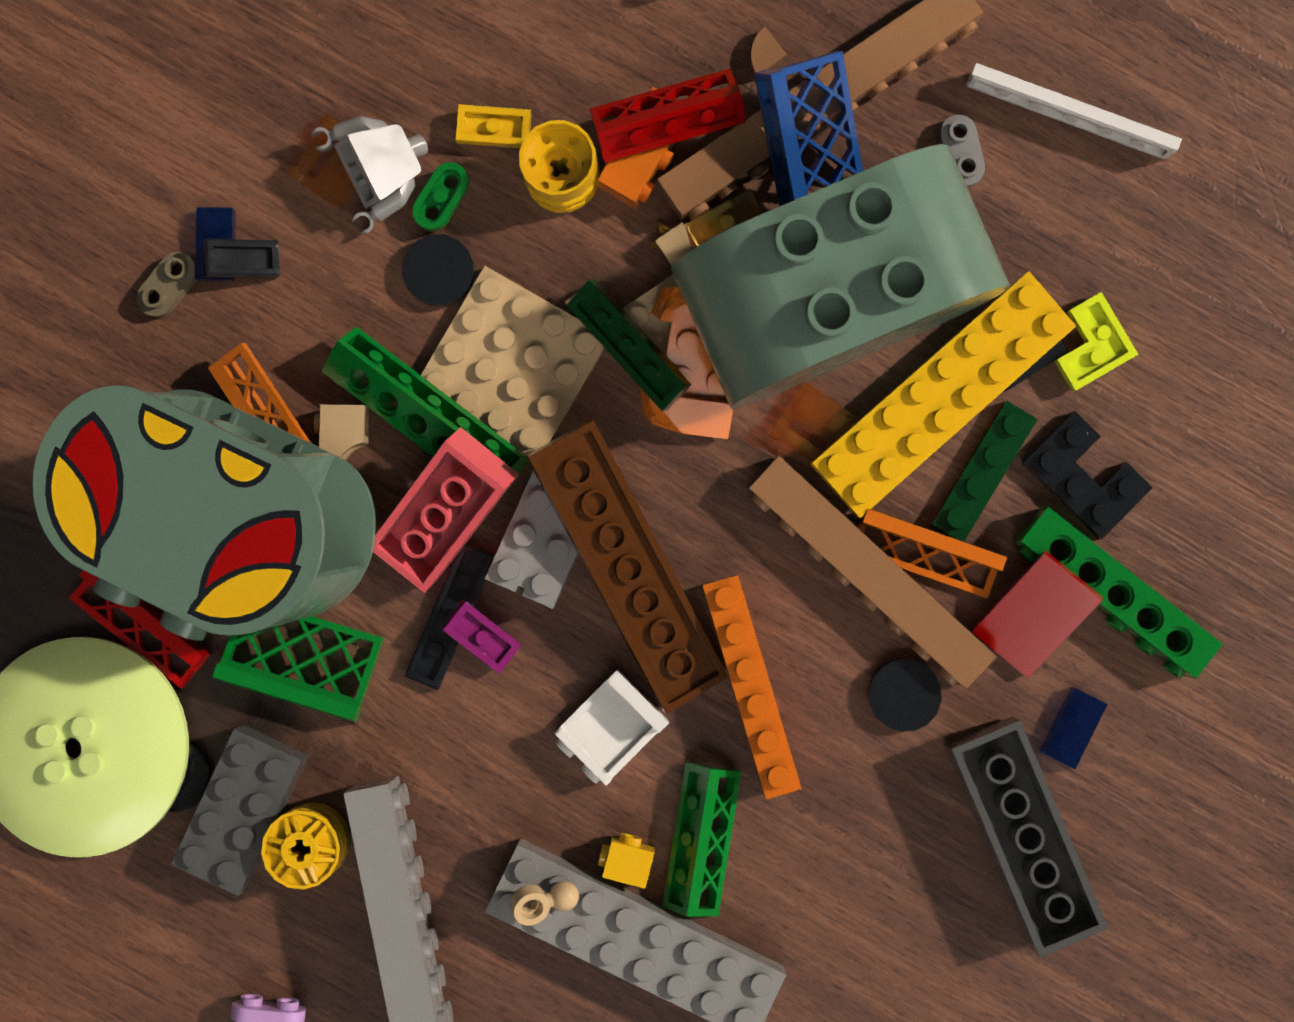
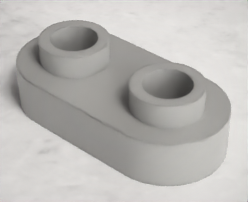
M953 115L946 119L941 126L938 135L939 143L950 147L967 188H971L981 180L985 173V162L976 126L969 117ZM953 128H962L965 136L962 138L956 137L953 133ZM969 162L973 166V172H964L961 164Z

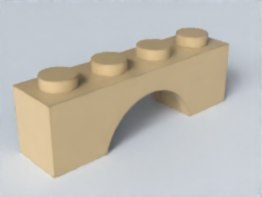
M320 404V413H315L314 433L319 435V447L347 460L354 451L369 445L370 408L365 405Z

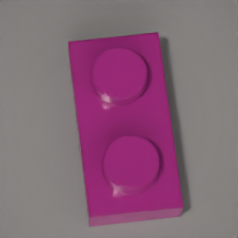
M465 600L460 602L440 628L498 674H500L521 647L520 643Z

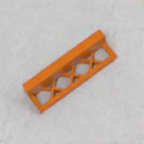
M240 343L208 367L232 406L277 427L278 425L273 418L282 419L288 427V433L310 442L246 343ZM240 356L243 357L248 365L247 376L244 375L235 361ZM253 387L263 389L267 394L266 407Z
M867 509L866 514L861 517L857 527L863 533L867 526L881 531L887 545L880 549L882 551L889 549L893 558H890L903 570L987 599L997 571H1003L1007 560L1006 556L871 509ZM888 534L899 537L900 539L891 542ZM905 540L915 543L921 557L909 563L901 561L893 546ZM922 546L934 549V551L925 554ZM940 552L948 554L955 569L943 575L935 573L928 560L929 557ZM956 558L968 561V563L960 566ZM923 561L927 569L915 566V564ZM974 564L988 568L982 589L970 585L962 570ZM958 573L961 581L950 578L949 576Z

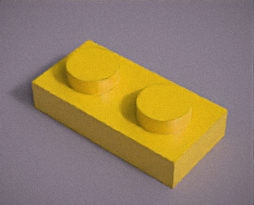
M458 104L457 144L521 148L524 138L530 132L531 110Z

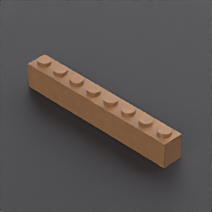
M780 456L749 487L754 492L750 499L765 513L771 508L781 518L777 524L792 538L796 533L804 538L808 543L803 548L818 562L825 558L835 568L830 573L845 587L850 583L861 591L857 598L872 612L877 607L888 616L884 623L899 637L904 632L915 641L911 648L926 662L931 657L942 666L938 673L953 687L959 682L967 689L997 658L993 652Z

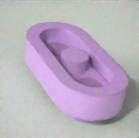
M243 994L240 996V1000L232 1002L231 1020L235 1022H305L306 1008L299 1005V1000L295 998H279L277 1002L263 1001V996L258 994Z

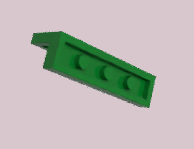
M685 762L662 908L686 917L719 916L742 771L712 768L698 763ZM724 777L727 778L726 791L719 797L717 793L719 778ZM719 814L721 818L720 828L713 833L711 830L712 822ZM713 851L715 853L714 864L707 870L706 859ZM708 887L709 897L707 906H699L701 893Z

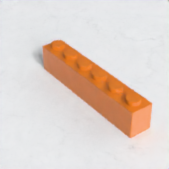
M734 575L703 584L701 586L763 795L767 800L801 790L800 781L739 576Z

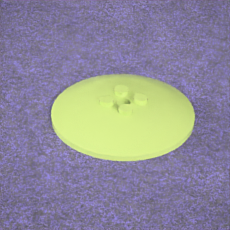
M70 637L50 641L30 649L1 672L0 822L12 834L30 846L47 853L66 857H92L110 853L132 844L147 834L162 820L178 796L185 778L189 757V734L183 707L175 690L163 673L151 661L137 651L115 641L95 637ZM70 738L77 739L81 744V753L77 758L70 757L66 751V744Z

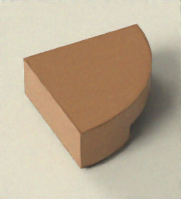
M765 26L758 32L752 44L750 57L753 73L766 69L771 70L787 56Z

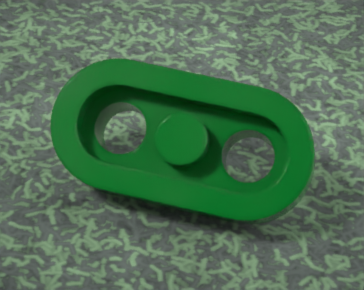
M453 162L441 164L436 168L413 205V217L422 229L430 232L443 229L462 202L470 186L469 177L462 166ZM450 178L458 180V185L454 189L445 187L446 181ZM431 208L439 210V214L435 219H428L426 217L427 211Z

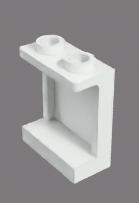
M617 669L555 731L554 734L559 738L555 743L569 758L575 754L585 764L581 770L595 784L601 780L607 786L612 781V778L657 733H660L669 724V720Z

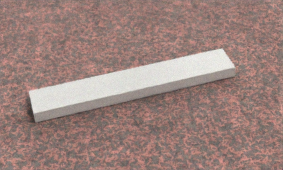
M978 63L974 65L969 73L965 84L974 90L1164 160L1178 151L1182 138Z

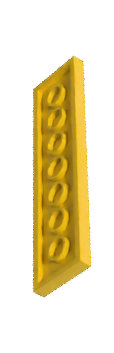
M1029 271L1026 272L1008 290L996 298L810 463L811 466L857 518H861L866 514L867 509L873 508L1072 331L1076 325Z

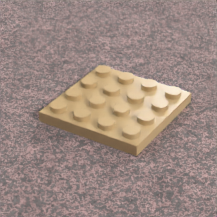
M484 266L421 376L523 454L528 455L552 441L605 348L579 319Z

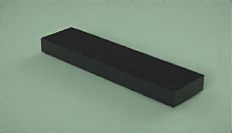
M467 543L456 555L405 677L433 689H440L459 645L456 640L440 628L462 600H465L475 608L486 582L485 577L495 555Z

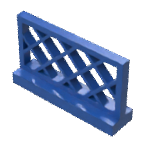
M835 51L777 69H766L754 73L779 207L808 195L807 191L813 180L827 187L838 182L845 170L852 175L863 171L843 51ZM832 62L835 76L829 87H827L816 78L823 65ZM812 68L810 73L805 71L807 69ZM797 73L806 79L797 97L788 91L786 75ZM812 85L825 93L816 110L804 103ZM832 98L839 102L841 109L835 124L823 116ZM800 108L812 115L804 133L798 131L794 123V118ZM819 121L831 129L823 146L810 139ZM838 135L845 138L847 149L842 159L829 152ZM807 144L819 152L810 170L803 166L801 161V154ZM826 157L838 165L829 182L817 175Z

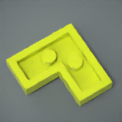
M1102 292L1067 312L1085 344L1054 362L1069 388L1074 392L1138 355Z

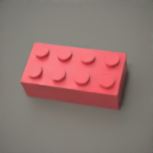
M460 427L442 444L377 532L373 553L425 593L443 574L519 474Z

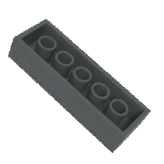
M1009 717L945 744L946 751L1030 949L1041 958L1109 929L1021 720Z

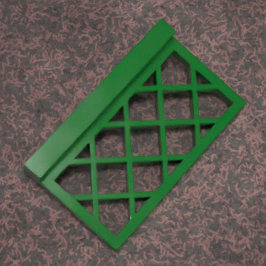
M314 616L299 620L305 633L288 642H285L278 626L271 627L274 629L281 645L263 655L254 637L271 628L249 633L242 637L240 635H230L220 664L217 663L213 678L358 724L362 712L361 706L384 638ZM306 623L312 624V625H315V626H318V627H316V628H314V629H312V630L309 631V629H308ZM324 629L334 631L340 644L320 653L312 636ZM340 633L347 636H351L352 638L343 641ZM308 638L316 656L297 665L289 647ZM250 640L258 657L245 664L232 661L236 646ZM358 640L373 643L369 657L355 664L347 646ZM343 649L351 667L332 676L323 658ZM284 650L293 668L280 675L271 673L265 660ZM319 661L328 679L314 686L307 684L300 670ZM261 662L264 670L252 666ZM366 665L363 676L361 677L358 669ZM353 671L360 683L355 698L341 694L335 683L336 680ZM296 673L299 681L287 677ZM331 684L334 692L323 689L322 687Z

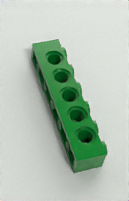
M357 326L337 340L322 372L390 423L395 429L419 445L425 452L434 457L442 444L461 427L519 475L528 463L525 454ZM516 478V479L514 480V482L510 485V487L507 489V491L504 493V495H505V494L509 491V489L513 486V484L515 483V481L517 480V478Z
M1049 507L1039 508L1014 540V543L1021 548L1018 553L1032 564L1044 550L1050 554L1049 548L1054 540L1060 541L1064 546V555L1058 561L1079 577V568L1083 563L1086 562L1092 567L1093 576L1086 584L1102 596L1103 601L1097 608L1107 615L1104 621L1122 634L1125 630L1136 638L1134 645L1147 655L1152 656L1154 653L1165 661L1162 665L1163 668L1175 677L1181 679L1184 676L1197 679L1223 643ZM1114 585L1119 587L1122 593V598L1117 605H1112L1108 600V591ZM1143 608L1147 609L1150 613V622L1144 628L1140 627L1137 622V614ZM1175 631L1179 637V644L1171 651L1167 647L1166 638L1170 632Z

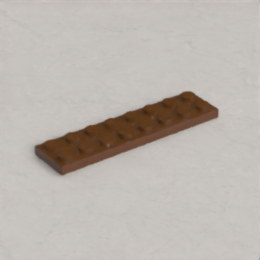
M594 420L581 424L526 455L529 464L661 710L668 714L728 678L721 661Z

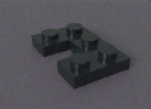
M1073 411L1022 464L1097 539H1103L1153 487L1128 462L1123 463L1099 486L1076 461L1101 436L1076 411Z

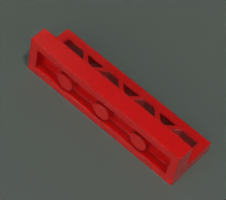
M730 68L589 108L605 163L746 123L741 91ZM723 84H727L728 86L717 90L711 89L712 87H716ZM684 95L689 96L686 99L675 100L677 97H681ZM649 105L654 106L651 109H647L644 111L640 110V108L646 107ZM614 115L618 116L616 119L601 122V119Z
M85 570L79 574L84 580L69 599L127 646L151 661L163 675L178 687L184 689L212 654L195 640L178 636L162 627L160 624L162 614L142 599L137 607L113 604V602L106 600V605L93 606L83 596L91 586H95L98 577ZM114 608H120L134 620V628L122 629L115 624ZM107 609V616L99 610ZM147 630L162 642V650L150 652L143 646L142 631ZM127 632H135V639ZM170 653H176L191 665L182 677L171 669ZM163 654L164 662L155 655Z

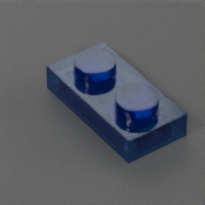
M196 207L195 279L199 282H235V278H204L203 259L204 239L236 238V210L234 208Z
M1071 687L1039 752L1076 769L1108 704L1075 687Z

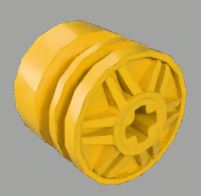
M551 120L534 127L524 138L519 150V167L531 198L542 208L555 213H569L584 207L595 196L598 188L597 180L600 176L596 149L589 134L579 125L565 120ZM565 168H567L568 175L561 173L558 176V178L556 177V170L562 172Z
M309 802L295 806L270 824L263 837L261 855L266 870L275 881L287 888L304 890L320 885L343 864L349 853L351 836L347 822L337 810L326 804ZM303 841L304 846H310L311 849L305 855L303 850L296 849V845Z

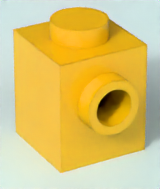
M621 833L620 838L612 836L610 846L602 845L597 865L604 867L602 878L645 889L655 853L654 847L641 844L642 838L632 834Z

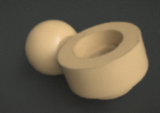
M560 881L554 884L548 893H545L539 886L526 885L519 888L512 895L510 909L518 923L532 926L543 921L552 907L562 912L572 910L578 903L579 892L577 887L568 881Z

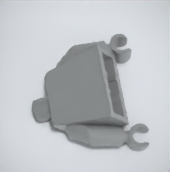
M358 116L333 126V130L330 131L322 127L313 130L311 133L312 137L320 134H327L328 136L327 143L317 146L316 149L321 152H327L334 145L365 209L370 206L372 208L369 212H357L353 217L352 222L360 216H366L370 220V226L363 229L360 233L366 234L370 232L374 226V221L377 219L383 221L404 207L415 188L413 177L421 172V166L417 158L428 152L427 143L420 134L407 138L400 125L388 126L383 120L365 116Z

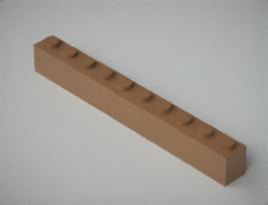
M923 0L844 53L843 57L853 114L859 109L858 103L867 97L871 101L877 99L889 89L887 84L897 77L902 81L919 69L917 65L919 62L927 57L931 61L938 58L949 48L947 44L957 37L962 41L973 34L979 28L977 23L984 13L976 0ZM832 62L823 67L816 78L827 87H829L835 76ZM805 80L789 90V92L797 97ZM812 85L804 103L816 110L825 93ZM832 98L823 116L830 121L838 118L841 113L839 102ZM800 108L794 118L795 128L804 133L812 115ZM761 110L746 119V123L737 125L657 179V188L681 222L687 218H690L691 221L700 218L709 211L708 204L717 198H720L721 201L728 199L740 189L738 187L739 183L748 177L751 181H754L770 169L768 164L771 161ZM819 121L810 139L815 140L829 130V127Z

